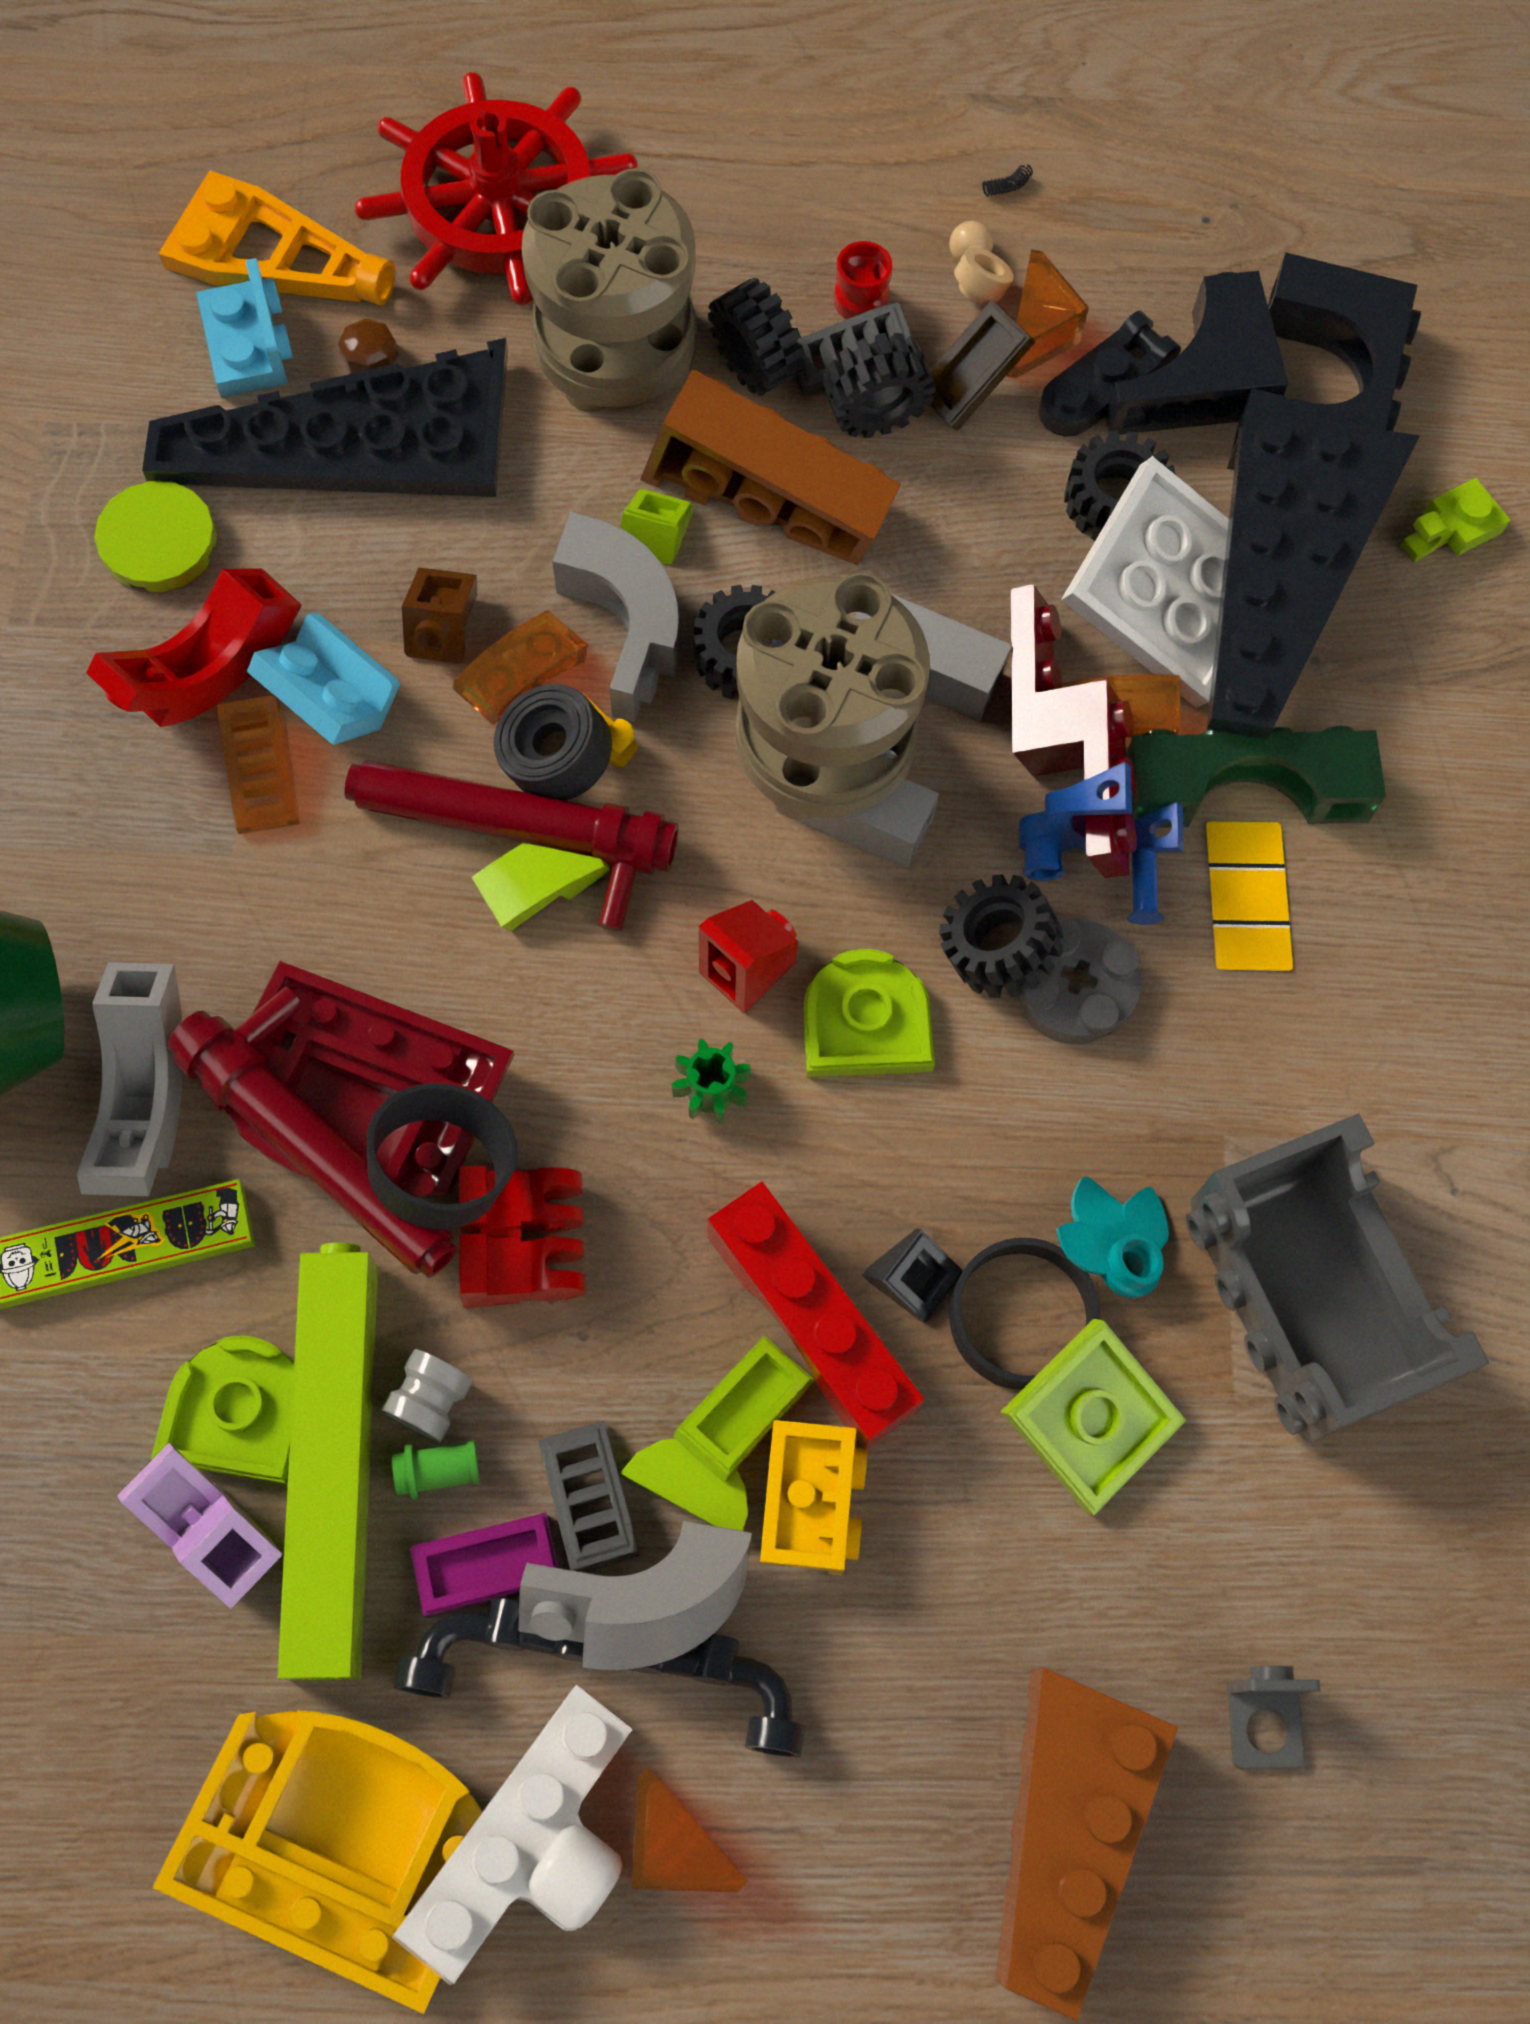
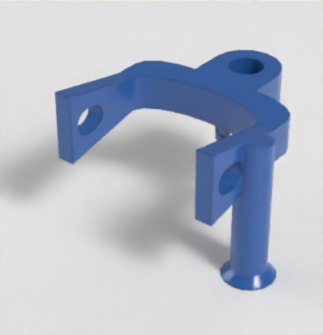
M1123 762L1073 786L1046 794L1045 811L1024 816L1019 820V847L1025 851L1024 876H1028V879L1035 881H1050L1062 877L1064 873L1062 852L1078 848L1086 853L1085 815L1132 814L1131 766ZM1119 785V791L1114 797L1103 799V793L1108 787ZM1178 802L1134 820L1137 847L1135 852H1129L1132 853L1133 912L1127 917V920L1133 924L1149 925L1164 920V916L1158 912L1157 852H1184L1183 806ZM1164 824H1172V829L1168 835L1156 838L1157 828Z

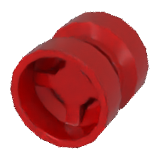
M857 241L848 244L842 249L837 258L834 306L837 312L846 320L875 308L888 305L889 283L892 277V258L881 245L870 241Z

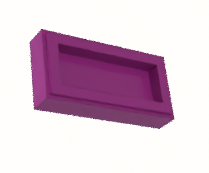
M546 1512L410 1547L423 1617L425 1618L491 1602L494 1598L503 1599L519 1595L520 1584L527 1563L559 1568Z

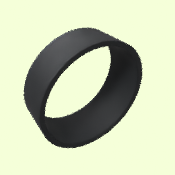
M428 1083L403 1089L381 1104L374 1113L368 1127L367 1173L374 1194L392 1214L410 1224L423 1228L452 1229L467 1225L482 1217L493 1206L511 1179L517 1163L516 1138L505 1116L483 1096L456 1085ZM429 1120L450 1123L468 1131L485 1146L494 1163V1189L480 1198L465 1203L438 1204L424 1201L397 1187L380 1167L376 1154L386 1137L404 1125Z

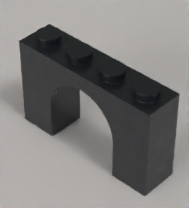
M1285 252L1268 301L1276 337L1316 346L1333 353L1351 369L1357 380L1360 393L1340 403L1315 404L1251 388L1244 409L1393 431L1401 408V401L1393 400L1394 390H1401L1411 363V356L1403 354L1404 345L1412 343L1421 317V311L1413 309L1418 285ZM1239 422L1227 469L1231 470L1235 468Z

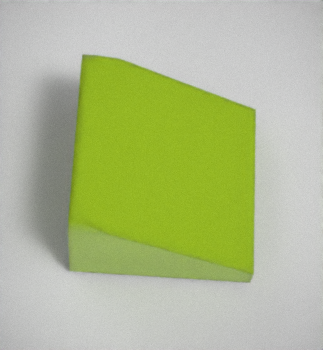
M642 488L638 490L623 511L620 528L642 542L657 557L661 564L671 565L677 556L693 513L694 504Z

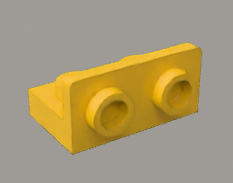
M780 1420L773 1421L760 1564L828 1571L830 1575L842 1576L845 1569V1559L858 1560L862 1518L849 1517L851 1489L864 1490L867 1448L855 1447L856 1428Z

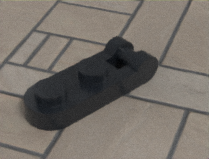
M1141 310L1134 312L1126 319L1119 330L1053 378L1044 387L1038 409L1040 421L1046 429L1064 437L1077 436L1087 431L1106 416L1115 382L1135 379L1162 368L1179 356L1181 346L1169 335L1161 337L1152 329L1154 322ZM1135 347H1138L1146 354L1140 360H1137L1130 353Z

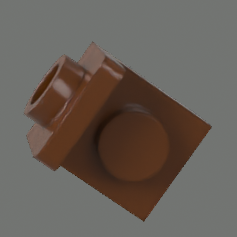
M418 568L402 604L403 640L406 656L450 663H461L465 656V625L478 595L476 574Z

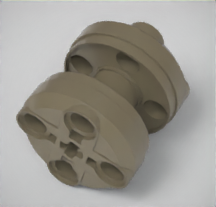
M637 168L626 169L617 175H598L581 178L565 184L556 190L538 194L530 202L527 209L528 221L522 237V256L525 278L534 299L531 317L534 352L540 368L546 377L566 394V398L571 405L579 410L588 412L598 411L604 407H625L641 404L662 395L670 389L683 385L691 372V362L696 349V314L690 295L696 269L695 235L692 224L683 208L674 198L661 189V183L655 175Z
M854 573L846 577H817L802 580L775 592L764 602L753 606L745 616L736 662L737 688L740 697L736 711L735 726L737 753L743 769L751 782L761 793L773 801L779 812L789 818L799 820L810 817L836 818L853 815L877 805L907 779L917 742L918 714L925 699L929 680L930 655L927 641L919 623L912 613L890 594V590L881 579L872 574ZM862 612L868 614L871 618L860 620L852 618L848 614ZM775 639L780 640L784 645L771 648L762 645L760 642ZM889 749L897 755L890 759L878 758L879 755ZM801 774L813 779L814 783L809 786L799 787L792 785L786 779L793 775Z

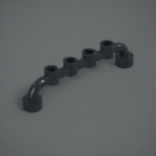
M494 1598L491 1600L489 1614L456 1612L438 1620L423 1635L415 1657H400L394 1688L421 1696L450 1698L456 1667L443 1663V1659L451 1645L462 1640L481 1642L488 1646L505 1650H529L547 1653L558 1658L583 1662L584 1643L565 1639L560 1641L547 1640L537 1634L520 1632L519 1601ZM713 1634L703 1643L696 1646V1649L693 1648L676 1658L655 1665L629 1669L648 1674L665 1673L689 1677L707 1684L720 1686L736 1685L755 1690L761 1696L764 1703V1717H749L745 1748L774 1756L801 1757L805 1726L792 1721V1698L784 1679L765 1663L752 1658L737 1656L739 1640Z

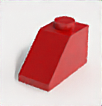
M753 900L710 916L698 926L699 973L743 1014L796 964L798 940L796 939L797 935L793 926L779 912L773 909L766 912Z

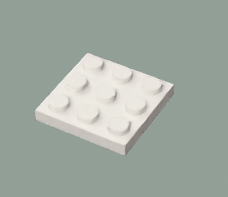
M1152 456L1140 464L1061 601L1197 708L1208 703L1210 699L1229 519Z

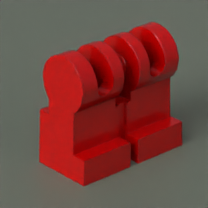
M459 1166V1203L475 1200L494 1189L495 1170H487L486 1166ZM560 1167L514 1170L511 1179L488 1212L476 1221L460 1227L462 1234H459L460 1297L463 1308L520 1304V1301L533 1300L560 1301L577 1298L585 1294V1275L583 1273L571 1270H551L548 1268L551 1264L568 1263L582 1259L584 1257V1242L582 1240L550 1235L532 1241H522V1230L557 1233L583 1226V1209L580 1207L548 1203L551 1200L568 1199L581 1195L583 1193L581 1172Z

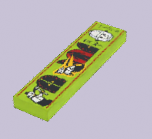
M240 1179L0 1237V1310L255 1247L244 1184Z

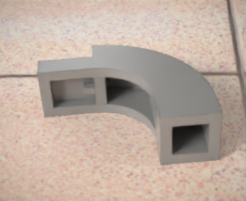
M570 512L552 561L556 593L599 604L615 614L625 626L628 632L609 687L611 712L614 718L635 723L641 703L646 702L650 704L653 700L659 674L675 678L679 660V619L675 591L660 561L637 538L608 522Z
M108 962L92 1003L102 1054L101 1097L96 1122L77 1172V1179L81 1194L149 1196L158 1168L169 1167L178 1127L183 1072L175 1065L173 1060L174 1054L168 1050L167 1046L172 1032L182 1022L178 983L174 964Z

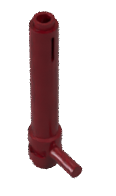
M369 760L364 761L362 765L352 764L345 780V798L355 801V806L359 809L602 859L612 868L598 926L611 931L620 932L623 929L635 873L640 872L652 875L655 869L669 872L676 851L679 825L678 823L665 821V815L661 813L645 811L640 816L630 814L627 806L605 803L600 808Z
M288 987L281 989L236 1029L220 1016L212 1017L203 1010L197 1011L185 1018L172 1032L167 1044L168 1050L174 1054L173 1060L175 1065L185 1075L192 1079L200 1078L202 1080V1090L220 1106L229 1105L413 1274L422 1272L428 1278L434 1277L451 1261L456 1252V1247L450 1242L451 1233L447 1229H429L410 1224L386 1209L371 1188L367 1173V1157L267 1067L266 1056L256 1046L302 1007V1002ZM389 1178L397 1187H399L391 1178Z

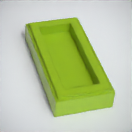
M763 1336L679 1425L673 1437L718 1478L725 1482L773 1429V1421L781 1420L810 1389L814 1379L768 1338Z

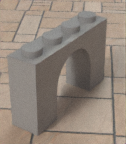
M891 594L912 613L927 641L930 655V672L925 698L981 722L1005 674L1012 645ZM857 612L854 618L862 620L869 619L871 616ZM801 774L793 775L786 779L792 785L799 787L809 786L814 783L813 779ZM906 779L887 798L862 812L836 818L810 817L795 820L909 869L933 821L939 793Z

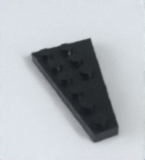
M502 338L487 342L486 350L458 356L456 349L435 354V362L404 368L400 364L394 363L309 383L311 391L280 397L279 391L258 395V403L230 410L215 405L150 420L142 472L147 482H174L179 485L496 497L508 361L507 339Z
M1244 409L1239 422L1206 730L1268 739L1420 435Z

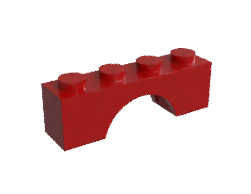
M763 1181L707 1219L708 1239L745 1290L760 1300L787 1333L813 1373L823 1397L845 1427L856 1428L855 1441L860 1448L868 1449L918 1412L924 1401L923 1396Z

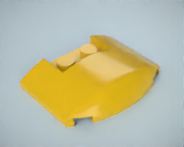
M307 1710L286 1711L256 1717L257 1711L239 1714L152 1888L424 2014L440 1977L391 1937L482 1814L476 1800L469 1793L470 1790L442 1764L416 1746L392 1733L364 1722L339 1715Z

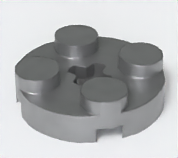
M1057 917L1064 937L1059 939L1063 946L1061 957L1050 956L1056 967L1050 975L1039 970L1036 975L1041 984L1031 989L1027 980L1019 984L1021 994L1018 995L1019 1001L1026 1010L1024 1016L1032 1027L1046 1037L1067 1044L1090 1043L1093 1038L1103 1037L1108 1033L1111 1035L1120 1029L1133 1012L1142 986V977L1139 970L1140 956L1132 943L1124 940L1114 930L1101 923L1086 919ZM1075 968L1081 969L1087 973V978L1093 981L1094 987L1093 989L1083 987L1079 994L1071 993L1067 990L1069 980L1060 975L1063 971L1073 972Z

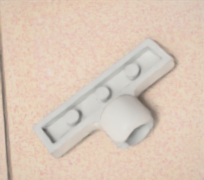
M576 1685L391 1938L446 1983L453 1985L507 1907L516 1899L529 1902L565 1931H575L589 1922L615 1886L623 1865L621 1857L616 1851L582 1825L578 1812L581 1802L628 1737L632 1728Z

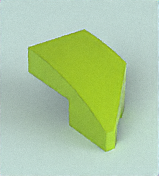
M523 843L489 864L471 878L500 926L513 931L559 896L571 900L608 873L611 868L599 858Z

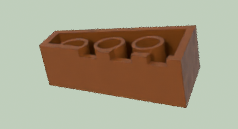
M1041 1667L1032 1670L1030 1674L1029 1708L1026 1733L1023 1734L1020 1761L1022 1769L1018 1804L1014 1812L1010 1873L1006 1883L995 1981L1012 1992L1078 2021L1179 1727Z

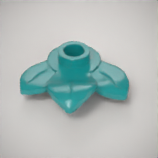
M1088 1176L1083 1177L1078 1181L1070 1202L1074 1222L1066 1223L1056 1229L1062 1250L1067 1258L1082 1271L1102 1276L1107 1286L1116 1294L1130 1299L1145 1296L1155 1289L1160 1280L1164 1267L1163 1256L1160 1250L1164 1247L1169 1237L1167 1218L1158 1195L1153 1187L1149 1186L1134 1194L1122 1205ZM1124 1261H1126L1129 1264L1132 1273L1128 1270Z

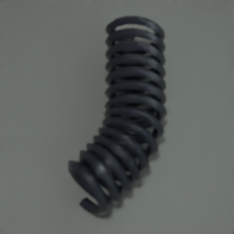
M1027 164L1030 168L1029 170L1026 166L1020 165L1012 175L1006 176L1005 179L1002 177L1001 179L995 178L994 180L983 181L982 188L984 194L989 197V195H1000V193L1004 194V192L1011 193V191L1020 189L1032 176V167Z

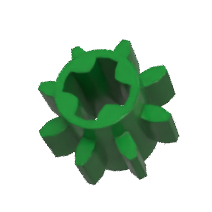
M699 1039L698 1051L690 1059L683 1055L676 1056V1069L687 1078L678 1079L671 1083L672 1095L677 1098L688 1096L690 1100L689 1117L691 1119L697 1117L702 1111L714 1113L715 1118L720 1123L724 1121V1109L731 1102L739 1106L746 1105L747 1093L735 1083L745 1082L749 1079L751 1068L750 1064H734L732 1059L733 1044L731 1042L724 1045L721 1050L713 1047L708 1048L705 1040ZM714 1073L722 1075V1084L714 1081L708 1089L700 1086V1077L709 1080Z

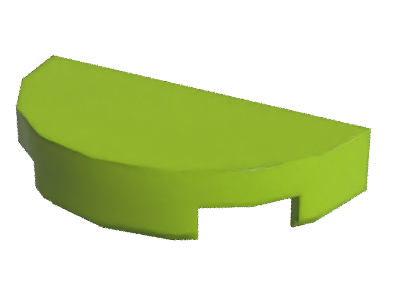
M676 1439L660 1440L637 1452L620 1472L621 1477L710 1526L744 1531L748 1518L746 1486L737 1469L723 1482Z

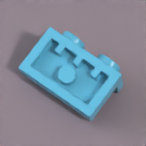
M257 258L245 260L250 281L196 292L214 377L221 398L288 384L283 360L293 358V353L285 323L274 325L272 314L282 313V307L274 277L262 278Z
M319 613L306 615L295 642L254 652L247 670L252 677L332 745L381 730L400 687V682L394 675Z

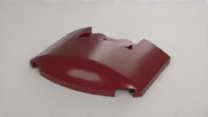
M279 961L253 1011L255 1013L284 987H288L298 996L302 1002V1007L261 1041L256 1048L266 1056L267 1067L366 1157L367 1132L370 1121L377 1109L389 1097L415 1085L441 1083L466 1088L483 1096L492 1103L515 1055L514 1051L282 961ZM211 1098L220 1112L225 1109L239 1135L254 1149L287 1171L312 1182L229 1105L220 1106ZM430 1120L418 1121L404 1125L388 1135L380 1145L376 1157L384 1173L406 1193L414 1197L430 1194L433 1197L450 1194L459 1175V1166H463L476 1137L463 1128L450 1123Z

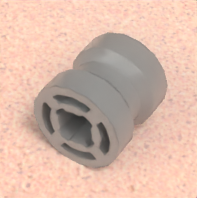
M414 1349L404 1366L407 1377L401 1388L389 1393L380 1410L409 1429L434 1441L441 1442L451 1424L448 1414L455 1402L465 1399L474 1381L467 1374L447 1362L424 1351Z

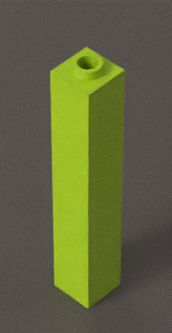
M326 1243L320 1246V1253H300L277 1679L290 1682L361 1680L378 1266L369 1252H361V1247L352 1243Z

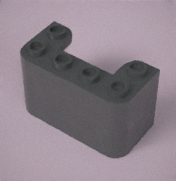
M1359 1113L1215 1171L1193 1196L1191 1201L1192 1212L1186 1214V1225L1193 1242L1200 1250L1207 1249L1218 1273L1215 1274L1214 1279L1221 1300L1230 1311H1237L1248 1333L1244 1336V1343L1253 1365L1258 1371L1262 1373L1267 1372L1278 1395L1274 1398V1405L1282 1425L1289 1434L1295 1435L1299 1433L1307 1442H1315L1450 1384L1489 1364L1474 1332L1471 1331L1462 1336L1452 1335L1442 1326L1443 1323L1451 1319L1446 1307L1443 1306L1433 1311L1371 1192L1381 1183L1375 1171L1363 1175L1360 1154L1363 1150L1372 1147L1375 1142Z

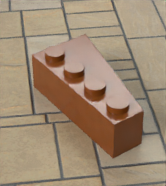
M695 369L691 370L665 418L640 478L641 481L656 487L660 486L663 479L686 487L684 491L685 498L705 506L710 497L735 506L738 511V519L758 527L760 524L768 525L774 522L785 526V533L789 539L858 565L874 541L901 486L900 483L886 476L879 467L870 463H862L835 448L833 443L827 438L808 433L785 420L773 408L758 405L733 391L724 381L716 377H707Z

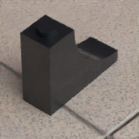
M1228 271L1203 277L1192 310L1194 338L1179 356L1162 368L1135 379L1115 382L1105 416L1108 431L1119 430V435L1128 434L1129 431L1140 433L1239 422L1251 388L1284 396L1289 383L1259 271L1240 273Z

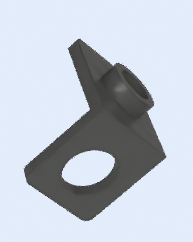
M1293 1666L1250 1667L1251 1680L1227 1683L1232 1762L1237 1768L1303 1767L1305 1755L1300 1694L1321 1691L1320 1680H1294ZM1260 1709H1268L1278 1714L1286 1728V1737L1283 1745L1272 1753H1264L1256 1749L1249 1741L1247 1735L1248 1720L1253 1713Z

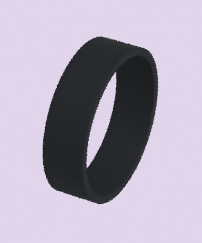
M1026 1237L1006 1239L992 1244L979 1252L963 1270L954 1288L949 1307L951 1334L963 1359L974 1371L990 1382L1002 1387L1022 1390L1036 1375H1018L994 1366L979 1354L965 1332L961 1317V1297L966 1281L975 1270L984 1263L1003 1255L1029 1254L1043 1258L1063 1270L1076 1285L1085 1307L1086 1326L1093 1319L1100 1320L1098 1294L1090 1275L1076 1267L1067 1258L1061 1247L1044 1240Z

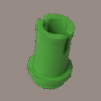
M474 1439L468 1440L466 1443L414 1451L412 1444L405 1445V1452L392 1454V1469L397 1496L410 1494L411 1500L419 1499V1492L471 1483L473 1485L480 1484Z

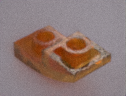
M546 610L506 634L478 656L454 680L453 690L493 725L499 722L506 708L521 694L541 686L542 683L585 662L588 644L554 614Z

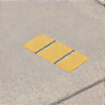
M1207 822L1206 833L1217 969L1291 971L1293 969L1281 824L1278 822Z

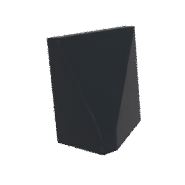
M916 1228L871 1264L862 1276L919 1321L926 1322L960 1277L963 1270L922 1229Z

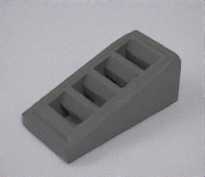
M900 303L875 308L799 338L797 342L804 346L805 355L802 356L805 366L801 369L802 372L796 375L802 394L807 395L825 391L823 376L824 373H830L827 367L832 360L838 361L835 351L844 350L848 347L853 352L858 349L857 341L866 338L868 344L875 342L876 334L886 333L888 340L891 339L894 332L903 333L905 339L911 336ZM821 354L825 369L816 371L812 356Z
M604 1421L538 1440L570 1570L584 1573L640 1556ZM596 1444L599 1457L560 1468L557 1455ZM603 1470L605 1483L571 1493L566 1492L565 1481ZM610 1496L612 1509L573 1519L571 1507ZM617 1523L620 1535L580 1546L577 1534Z

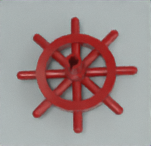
M469 72L462 79L466 104L442 113L426 124L419 132L390 117H384L378 122L377 131L379 135L406 151L400 172L401 191L363 197L355 203L354 212L359 219L364 221L407 214L413 231L429 249L410 273L409 281L415 289H427L450 263L456 267L478 273L506 274L514 303L519 306H526L530 304L533 297L527 285L522 256L524 229L518 230L515 216L520 212L528 216L527 209L529 204L537 196L534 192L557 189L581 178L598 175H617L626 169H636L638 162L635 156L630 153L588 159L580 139L565 123L581 102V94L575 87L564 88L550 106L544 110L518 101L488 100L481 76L476 72ZM508 140L519 142L513 150L508 146ZM474 144L475 149L469 159L456 152ZM541 151L547 153L558 163L557 165L527 169ZM437 168L461 180L428 186ZM467 204L452 223L435 210ZM487 219L494 222L496 234H481L475 231Z

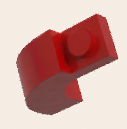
M263 568L222 569L200 611L179 633L169 640L148 649L95 653L86 674L105 691L107 699L116 707L126 712L143 711L159 727L175 725L208 711L251 677L247 670L254 652L278 646L294 622L302 604Z

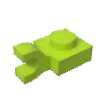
M1474 478L1432 499L1425 509L1424 515L1417 518L1413 524L1417 532L1406 537L1400 546L1413 562L1424 558L1445 544H1448L1454 553L1459 556L1502 534L1511 520L1479 480Z

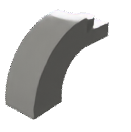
M683 1521L681 1533L675 1547L662 1561L647 1570L626 1576H600L527 1563L520 1584L519 1631L537 1634L547 1640L560 1641L565 1639L584 1643L583 1668L600 1670L634 1669L676 1658L707 1640L723 1625L733 1612L741 1597L747 1578L752 1533Z

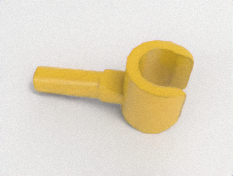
M583 693L603 716L610 729L612 753L609 762L617 767H624L638 750L632 725L624 719L618 718L614 721Z

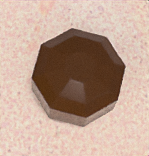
M363 319L346 326L338 343L341 358L350 374L394 364L398 356L395 339L387 325L369 319Z

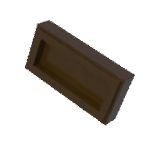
M991 300L930 370L936 386V393H932L933 401L930 406L951 427L959 430L1036 341L997 302Z

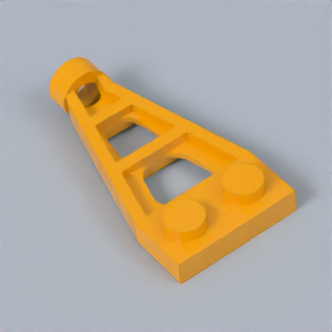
M210 170L158 253L164 269L214 286H227L250 281L245 262L248 259H239L232 254L252 222H260L282 236L270 259L258 261L262 278L274 277L278 293L360 302L362 299L382 306L391 296L396 278V268L393 261L361 251L258 186ZM304 244L310 245L331 256L321 274L298 272L289 269Z

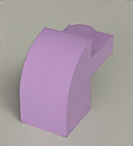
M170 1443L117 1495L120 1502L171 1547L179 1563L230 1609L283 1555L270 1537L215 1482L212 1483Z

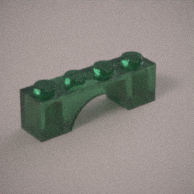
M1341 725L1316 732H1294L1293 729L1288 727H1274L1268 739L1211 730L1205 731L1202 734L1174 735L1173 732L1168 730H1152L1141 736H1133L1126 752V757L1130 758L1135 774V791L1132 794V814H1130L1133 820L1178 802L1183 806V827H1189L1203 798L1221 786L1237 782L1259 783L1276 789L1287 796L1299 808L1308 824L1368 823L1386 798L1376 730L1354 731L1350 726ZM1164 824L1159 828H1172V824Z

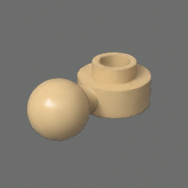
M978 221L961 223L954 229L949 240L950 253L958 263L954 270V275L959 282V289L967 298L977 303L984 304L991 300L995 302L1000 301L1012 283L1014 274L1002 259L991 253L993 238L991 232L984 224Z

